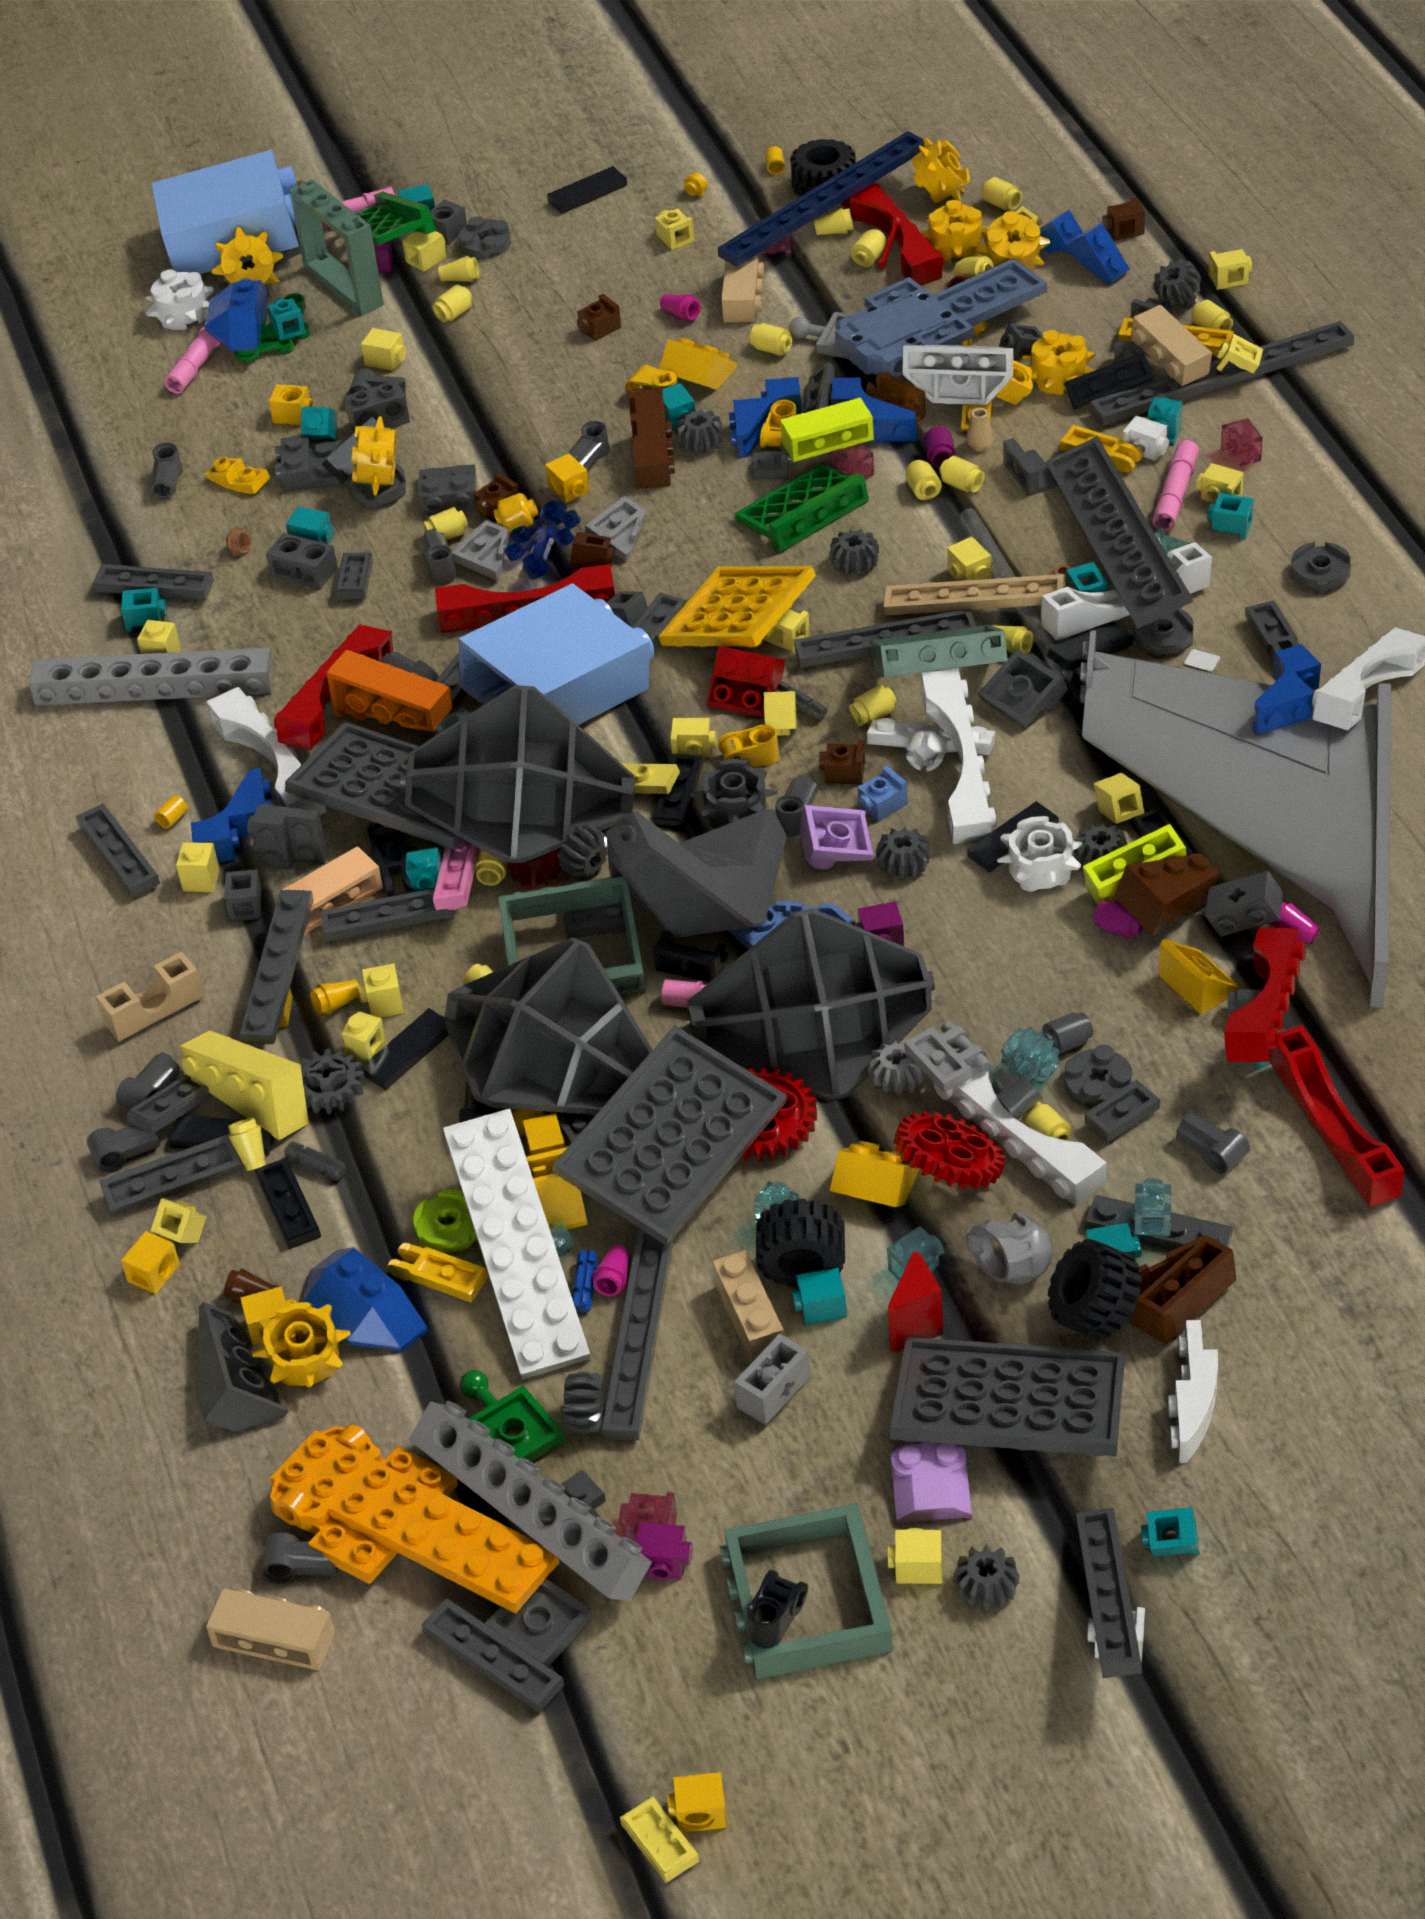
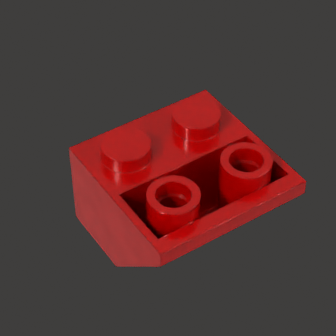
M718 646L706 706L765 718L764 692H774L782 681L786 660Z

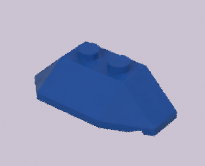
M243 279L239 282H234L210 299L204 325L205 331L219 342L225 344L226 348L230 351L256 350L259 347L269 296L268 290L261 280Z
M355 1247L336 1250L310 1270L303 1302L311 1303L312 1307L317 1309L326 1304L332 1306L330 1317L335 1329L350 1330L351 1335L343 1339L347 1344L374 1349L390 1348L391 1351L402 1352L428 1332V1327L402 1288Z

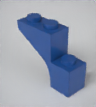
M1067 210L1040 227V236L1050 239V244L1044 247L1048 255L1056 251L1066 252L1106 284L1113 282L1130 269L1102 223L1083 233L1071 211Z
M799 377L765 380L766 391L760 392L761 398L733 400L734 412H729L730 429H733L730 430L732 447H738L739 458L750 456L759 444L762 426L766 422L773 403L779 400L792 401L796 405L797 415L802 414Z
M833 378L832 405L861 397L873 416L874 440L867 442L917 441L915 412L868 396L861 387V378Z
M1302 644L1274 652L1272 678L1275 682L1255 701L1254 709L1256 714L1252 729L1257 735L1312 718V698L1315 693L1314 690L1319 689L1321 663Z
M261 768L251 769L247 772L223 811L206 820L191 822L193 843H213L218 863L236 860L234 847L240 846L239 837L251 836L247 832L249 817L254 815L259 804L272 805L271 800L267 801V798L272 797L269 779L263 780Z

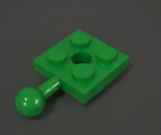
M470 1370L461 1377L460 1389L462 1393L468 1398L477 1399L485 1408L468 1419L470 1421H478L490 1429L489 1436L494 1440L500 1439L511 1445L515 1449L513 1454L517 1458H524L532 1462L565 1441L562 1429L524 1385L497 1401L488 1390L489 1381L483 1372ZM511 1427L523 1429L517 1436L504 1434Z

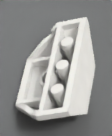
M961 345L903 346V375L932 403L988 405L1013 378V348Z

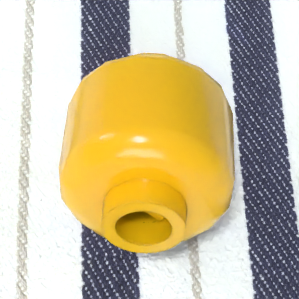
M518 493L498 501L497 509L494 510V516L498 525L509 529V534L514 535L531 529L534 526V517L538 516V510L533 499L527 500L524 494Z

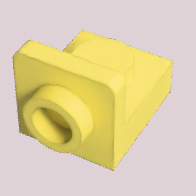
M1233 334L1228 343L1222 342L1215 357L1219 358L1216 369L1222 371L1228 361H1230L1237 367L1254 374L1259 367L1263 349Z

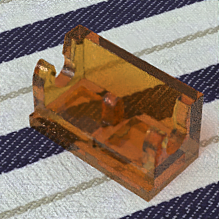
M881 371L877 374L875 390L874 385L868 383L866 388L868 396L915 412L916 423L926 416L925 391L887 372Z

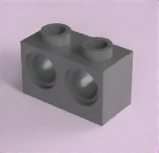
M397 380L344 396L349 424L354 433L356 426H362L371 417L377 421L378 417L382 416L384 428H393L410 422L406 396Z
M283 533L266 553L272 577L317 589H322L338 568L334 546Z

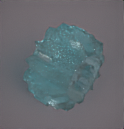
M1032 1027L1026 1030L1019 1028L1003 1044L1001 1063L1008 1066V1070L1013 1069L1020 1076L1024 1075L1032 1085L1035 1083L1042 1085L1057 1070L1060 1063L1058 1059L1060 1050L1052 1046L1054 1039L1045 1038L1043 1031L1036 1033Z

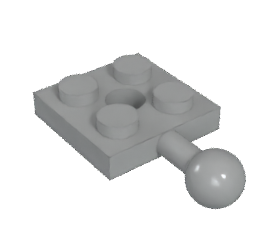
M834 312L826 327L810 324L804 317H795L789 324V332L797 339L805 338L807 335L820 337L816 343V353L846 358L836 350L835 324L850 314Z

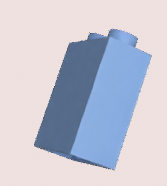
M272 150L151 183L161 235L172 268L176 272H198L199 274L210 272L221 264V253L215 247L216 242L227 245L235 238L236 228L238 227L242 229L246 236L258 237L262 232H267L266 244L271 252H282L299 247L294 229L296 223L290 196V189L298 185L292 165L278 169ZM247 257V259L243 258V259L241 260V262L250 261V260H252V258H250V257Z
M573 583L458 638L460 687L482 705L490 702L514 685L534 686L579 725L649 689V661L654 657V647L648 634L639 627H630L613 614L610 606L604 600H594Z

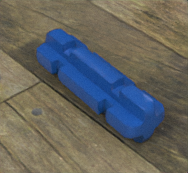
M582 1250L577 1257L578 1266L575 1270L573 1291L575 1292L572 1294V1300L577 1313H588L591 1310V1297L594 1292L592 1274L597 1268L598 1258L595 1251Z

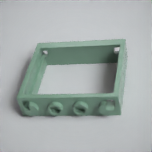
M312 179L290 189L304 269L361 316L383 306L384 302L371 225ZM322 222L345 239L350 270L327 252Z
M992 625L870 640L873 669L883 677L1008 661L1004 630Z
M624 876L616 878L607 877L604 880L592 882H576L572 885L555 888L544 887L536 891L514 892L512 895L498 897L508 965L519 961L513 927L514 920L621 903L631 964L605 968L604 970L619 995L646 991L629 885Z
M858 1503L724 1530L726 1545L719 1546L723 1569L731 1568L732 1577L726 1578L731 1601L738 1600L740 1609L734 1610L738 1633H746L747 1642L741 1643L743 1657L746 1664H753L756 1680L893 1652L892 1630ZM847 1534L870 1625L779 1643L772 1648H761L754 1645L749 1638L747 1614L752 1597L742 1554Z

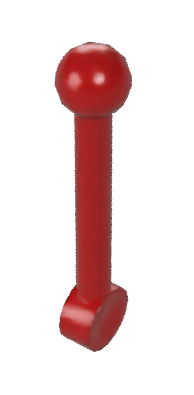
M898 216L893 217L891 220L892 228L883 256L879 260L878 269H886L888 254L897 227L902 222Z

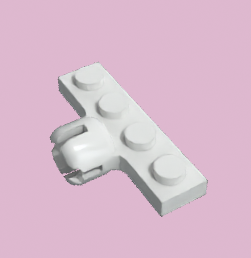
M889 718L872 720L867 732V744L907 748L906 758L908 762L920 771L923 765L927 766V771L938 768L947 752H957L950 737L940 726L925 725L921 721L902 723L895 722ZM980 726L971 727L972 730H977L979 748L976 749L977 754L990 755L995 742V731L987 730Z

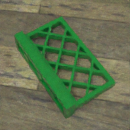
M383 191L374 195L375 205L356 212L359 217L371 225L373 243L375 245H381L413 230L426 235L436 231L428 205Z
M821 463L734 513L735 519L739 523L771 539L773 549L782 552L869 501L865 476L858 472L848 476L825 463ZM823 474L828 476L825 478H817ZM825 486H827V488H823V489H812V488H814V487H825ZM807 488V490L795 491L797 489ZM805 499L804 501L790 502L791 500ZM777 501H785L784 503L772 504ZM782 512V514L768 515V513ZM753 514H762V516H752V515H753Z

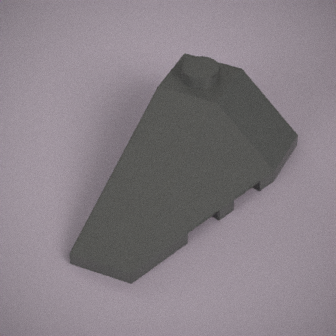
M202 1302L199 1306L198 1400L204 1420L213 1427H223L236 1432L285 1417L288 1413V1408L282 1389L278 1383L269 1382L263 1372L267 1367L262 1358L253 1357L249 1351L248 1345L251 1341L233 1313Z

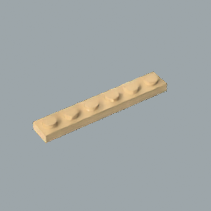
M1064 574L886 586L884 611L885 615H902L966 609L1042 605V595L1065 588Z

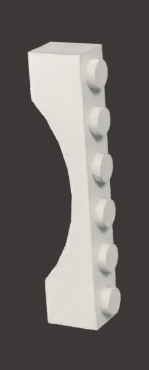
M1196 542L1167 553L1190 594L1210 587L1212 556ZM1065 587L1042 595L1041 626L1057 641L1129 615L1115 589L1106 592L1088 593Z
M1396 627L1385 636H1382L1377 643L1370 646L1366 652L1356 657L1350 665L1344 667L1339 674L1315 691L1312 698V707H1314L1313 720L1349 730L1361 720L1365 689L1384 680L1413 676L1425 665V636Z
M958 668L921 672V695L925 714L937 723L950 737L957 749L962 766V774L958 785L948 800L947 819L952 843L959 844L979 841L991 832L992 826H996V815L994 807L989 808L987 800L991 798L989 783L982 780L981 774H985L983 756H977L976 749L979 748L978 732L971 729L970 723H974L972 705H966L965 698H968L966 679L961 680Z
M237 687L206 701L211 723L224 740L253 748L263 754L278 771V777L274 788L278 806L319 811L320 815L326 812L325 805L285 792V781L301 764L295 750L291 746L287 747L285 744L278 743L277 729L273 730L271 728L270 721L264 712L259 713L255 701L250 695L246 696Z
M971 1067L972 1078L946 1092H943L934 1084L937 1094L942 1099L950 1101L958 1108L963 1117L971 1119L981 1127L983 1132H988L990 1139L994 1138L1005 1147V1150L1011 1157L1018 1158L1036 1178H1042L1060 1198L1067 1199L1075 1207L1106 1186L1107 1162L1081 1142L1064 1141L1046 1136L1028 1128L1015 1119L996 1097L988 1071L981 1073L977 1067Z

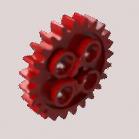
M766 1067L761 1069L760 1074H756L752 1068H749V1072L786 1094L787 1101L745 1151L743 1160L746 1161L751 1154H755L757 1162H760L763 1155L768 1154L769 1158L774 1161L776 1152H780L787 1157L788 1147L799 1150V1140L808 1142L809 1132L815 1131V1121H817L816 1098L812 1097L810 1087L804 1088L802 1078L793 1082L792 1072L782 1077L780 1076V1068H777L772 1074H768Z
M922 1111L921 1116L912 1113L911 1117L905 1116L903 1121L899 1122L893 1141L897 1145L895 1150L896 1152L903 1153L902 1160L912 1161L910 1168L922 1169L921 1175L923 1176L933 1175L935 1182L941 1179L946 1180L947 1185L950 1187L954 1182L958 1183L962 1189H965L967 1184L975 1190L978 1189L979 1185L988 1188L990 1183L996 1184L997 1179H1000L1005 1166L1006 1156L1002 1155L1003 1148L996 1147L997 1140L987 1139L988 1132H978L977 1125H965V1119L955 1121L950 1114L944 1118L938 1112H934L933 1116H930L925 1111Z

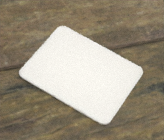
M1192 649L1184 664L1212 672L1220 656Z

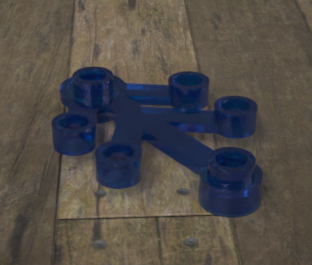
M551 500L542 507L540 517L533 521L531 526L521 525L511 531V536L515 542L508 545L504 550L509 561L520 559L527 550L534 546L533 552L523 559V570L529 579H537L548 571L549 565L543 555L550 538L557 541L561 547L569 545L574 540V535L570 529L577 526L581 519L575 510L566 512L567 506L563 501ZM563 523L565 528L559 529L555 526Z

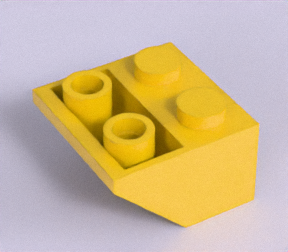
M679 337L678 342L671 339L667 340L658 369L672 371L679 379L717 390L737 368L738 363L729 359V353Z
M859 1141V1144H850V1147L838 1150L830 1191L892 1207H899L905 1205L920 1168H910L912 1161L902 1160L903 1153L896 1152L895 1149H892V1152L879 1151V1145Z
M568 1147L526 1156L551 1233L588 1225L581 1190L552 1172L553 1164Z

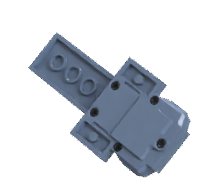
M1015 258L935 295L930 294L908 277L864 297L866 309L836 322V350L867 375L871 373L877 375L891 374L893 377H900L903 375V346L959 345L974 337L973 326L1046 293L1047 282Z

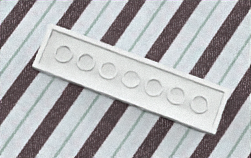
M510 1108L444 1127L447 1145L521 1380L591 1360L587 1342Z

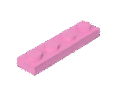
M464 839L454 849L445 847L433 896L436 910H456L468 904L476 868L475 864L480 848Z

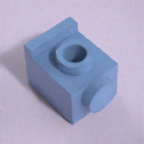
M885 766L882 768L881 774L858 787L857 803L861 810H865L866 814H870L879 822L908 805L907 782L890 767Z

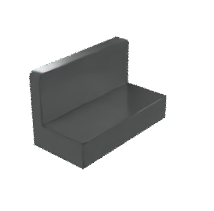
M1014 438L1003 441V464L1028 496L1058 487L1047 464L1036 450L1024 452Z

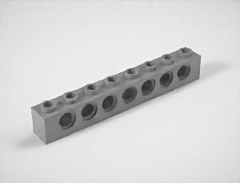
M270 648L48 658L33 660L29 686L35 705L217 697L237 687L245 695L272 694L275 669Z
M447 1401L445 1405L435 1402L428 1404L409 1438L413 1444L606 1597L630 1602L652 1564V1561L641 1554L643 1548L629 1538H621L615 1534L616 1527L612 1523L600 1517L595 1518L589 1513L591 1508L586 1503L577 1498L566 1496L563 1493L565 1490L563 1485L551 1478H543L539 1475L540 1468L527 1459L517 1458L513 1454L515 1449L511 1445L500 1439L494 1440L490 1437V1429L478 1421L467 1419L464 1416L466 1411L459 1405Z

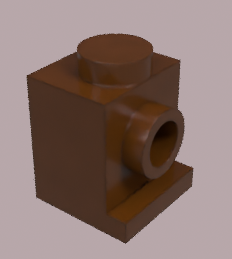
M1136 197L1131 198V202L1107 207V215L1102 216V224L1114 241L1144 235L1145 211Z
M604 294L599 295V301L577 311V326L579 330L594 341L621 328L619 305Z
M497 472L494 474L493 481L474 493L476 511L481 516H485L497 523L494 510L497 509L498 501L518 494V484Z
M577 532L572 544L569 570H576L577 565L583 566V568L607 564L612 566L615 549L610 548L612 537Z
M858 740V745L827 743V750L820 751L819 770H824L825 783L863 784L866 764L865 740Z

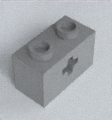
M778 1334L734 1381L737 1408L762 1424L767 1425L810 1378L808 1350Z

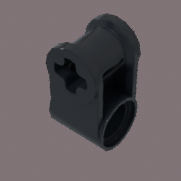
M769 1570L760 1589L747 1609L749 1638L754 1645L761 1648H772L782 1641L793 1619L799 1614L805 1603L808 1593L807 1583L800 1581L796 1584L779 1577L777 1571Z

